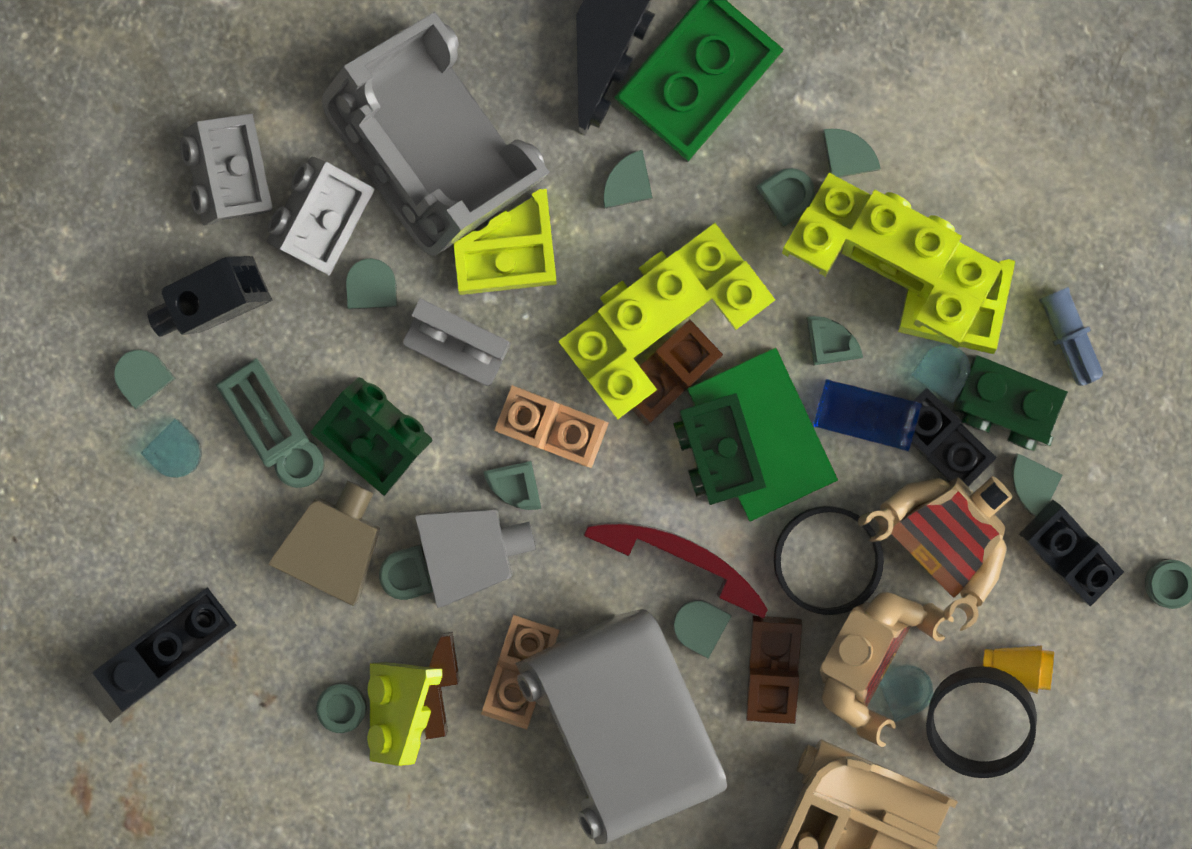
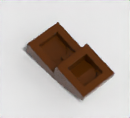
M690 319L640 365V368L657 389L631 409L646 426L723 356L720 350Z
M753 615L746 721L796 723L799 689L798 669L802 635L801 619L769 616L762 618Z
M453 632L441 635L429 667L442 669V678L440 684L429 685L424 701V706L431 710L425 728L426 739L446 737L448 732L442 687L458 685L460 681Z

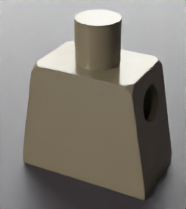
M347 480L336 505L321 498L314 499L271 558L269 565L352 606L357 604L362 594L380 532V527L362 519L374 493Z

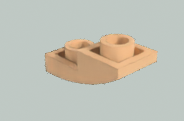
M512 385L494 431L592 468L609 422Z
M513 615L481 715L528 729L536 702H529L523 696L517 681V676L520 672L516 663L555 645L560 630Z

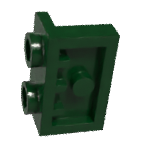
M974 355L953 410L964 414L963 424L989 433L991 426L997 427L1010 433L1007 438L1008 442L1034 452L1037 444L1051 446L1054 439L1051 433L1068 391L979 355Z
M360 377L340 393L310 431L313 436L383 496L393 488L416 458L433 441L424 432V428L418 420L403 414L387 400L385 393L378 386L367 383Z
M737 393L679 411L681 421L673 423L681 451L691 448L696 468L689 469L688 473L696 498L706 495L708 504L712 505L766 488Z

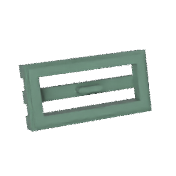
M257 358L215 384L262 462L268 468L277 463L276 460L281 456L286 457L293 452L292 449L296 446H303L309 442L300 424ZM252 374H255L292 435L285 439L249 381L248 377ZM235 385H240L276 446L268 449L231 389Z

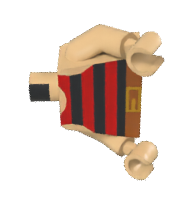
M994 476L989 478L975 492L959 478H955L950 482L940 478L908 483L880 506L881 511H873L861 515L858 519V525H866L874 518L879 524V531L869 539L870 542L884 540L892 534L953 598L959 593L961 594V599L955 600L945 608L943 616L947 620L951 617L955 608L963 609L967 616L965 624L960 628V631H963L976 623L978 619L977 607L983 604L999 580L1007 548L1002 539L1005 525L995 513L1013 497L1005 485Z
M890 592L880 593L871 603L866 602L853 608L819 670L822 681L825 684L822 694V701L825 707L856 728L859 737L878 746H886V743L880 740V732L885 725L895 729L896 723L894 720L868 710L867 706L911 626H916L936 641L945 639V636L936 631L939 624L945 620L943 616L944 611L933 603L922 606L920 603ZM951 616L947 620L953 622L954 618Z

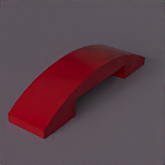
M622 522L591 524L587 526L584 532L585 537L627 556L630 555L636 540H642L724 578L717 593L720 599L762 618L765 617L768 611L760 596L733 567L710 550L690 539L656 527Z

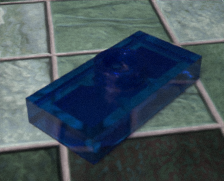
M826 379L813 426L909 452L922 404Z

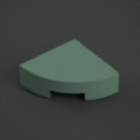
M824 129L822 131L831 174L840 178L879 171L881 169L874 150L858 135L842 129Z
M643 150L624 157L611 171L604 189L605 209L653 198Z
M806 317L814 366L863 358L858 341L844 326L825 317Z
M1016 453L1011 474L1015 492L1023 507L1036 517L1050 503L1063 475L1021 454Z
M532 461L483 471L491 490L507 504L524 510L542 509Z

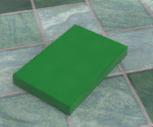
M697 0L616 94L614 100L684 160L689 162L781 55L784 49L727 0Z
M776 347L687 389L695 406L737 393L766 484V488L738 496L749 522L838 481Z

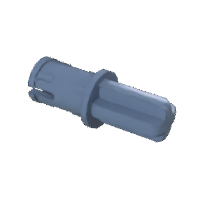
M1069 287L1039 299L1057 338L1052 342L1054 346L1060 345L1075 383L1078 386H1083L1100 379L1103 376V371L1087 335V332H1090L1091 329L1089 326L1084 328L1070 295Z

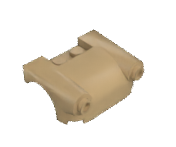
M821 739L815 747L808 744L801 755L796 771L803 774L802 783L804 786L775 849H937L936 845L940 838L938 834L949 807L955 808L958 801L950 795Z

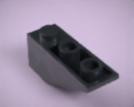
M583 0L576 14L579 133L586 135L590 125L597 128L601 126L612 103L604 97L612 81L621 85L633 61V57L626 53L634 37L643 41L655 17L654 13L648 11L651 0Z
M207 587L94 670L80 685L109 723H111L237 625Z

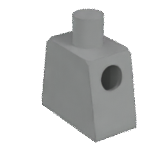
M497 509L434 512L415 516L437 608L449 605L511 578L513 573L509 556L536 550L530 521L502 528Z

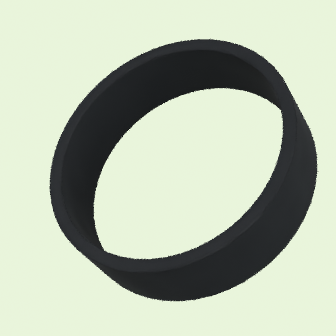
M815 507L795 516L780 533L774 550L775 574L783 591L800 607L821 615L843 614L863 604L876 590L884 565L882 546L880 541L872 542L875 552L874 572L869 584L857 598L847 604L831 608L816 607L803 602L788 587L781 568L782 549L790 532L804 519L820 513L844 514L856 522L860 518L859 515L839 507ZM869 523L862 526L870 538L876 535Z
M984 666L965 668L945 678L934 691L926 720L928 741L936 756L955 772L973 778L998 777L1017 768L1031 752L1036 736V707L1026 687L1007 672ZM970 683L996 685L1013 694L1021 702L1029 718L1030 731L1023 744L1012 754L993 761L971 760L952 751L940 738L934 723V711L938 703L947 693L962 685Z

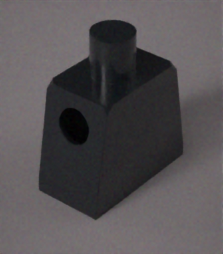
M253 256L224 257L162 288L161 294L165 303L148 310L147 317L152 329L159 337L178 330L181 335L195 334L209 330L273 300Z

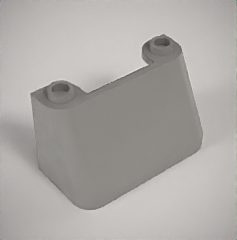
M436 12L344 65L322 96V107L331 125L417 245L424 252L432 256L441 253L540 183L550 173L544 165L542 154L534 145L527 144L518 139L508 145L505 143L454 72L452 66L458 57V38L452 28L441 21Z
M640 609L613 616L516 663L520 672L517 676V681L523 696L527 701H535L541 707L549 706L588 794V797L584 798L581 803L582 811L578 813L579 823L584 833L590 839H594L596 844H606L704 802L726 790L727 781L722 765L662 630L655 618L647 610Z

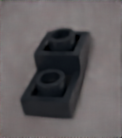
M927 387L892 422L903 436L949 482L959 478L969 487L997 458L961 424L962 421Z
M1054 500L1019 533L1020 537L1090 607L1124 573L1105 549L1081 528L1063 506Z

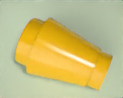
M1042 645L984 650V667H992L1007 672L1018 679L1029 692L1038 694V689L1051 690L1054 651L1042 650Z

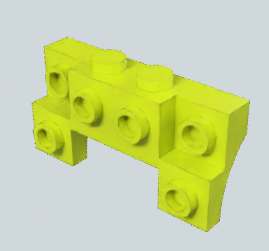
M828 173L812 203L805 209L782 251V254L787 257L791 254L819 269V274L826 277L842 250L841 254L927 299L913 325L919 328L921 325L951 340V345L956 348L960 345L1003 267L1002 264L960 243L962 235L954 232L955 228L943 218L934 215L926 217L911 209V205L906 199L892 192L883 194L874 189L870 195L831 173Z
M716 223L712 224L668 258L663 251L657 253L638 268L644 275L629 287L622 280L600 297L604 306L558 341L617 420L657 390L634 358L698 309L712 300L734 330H737L775 301V298L747 261L742 259Z

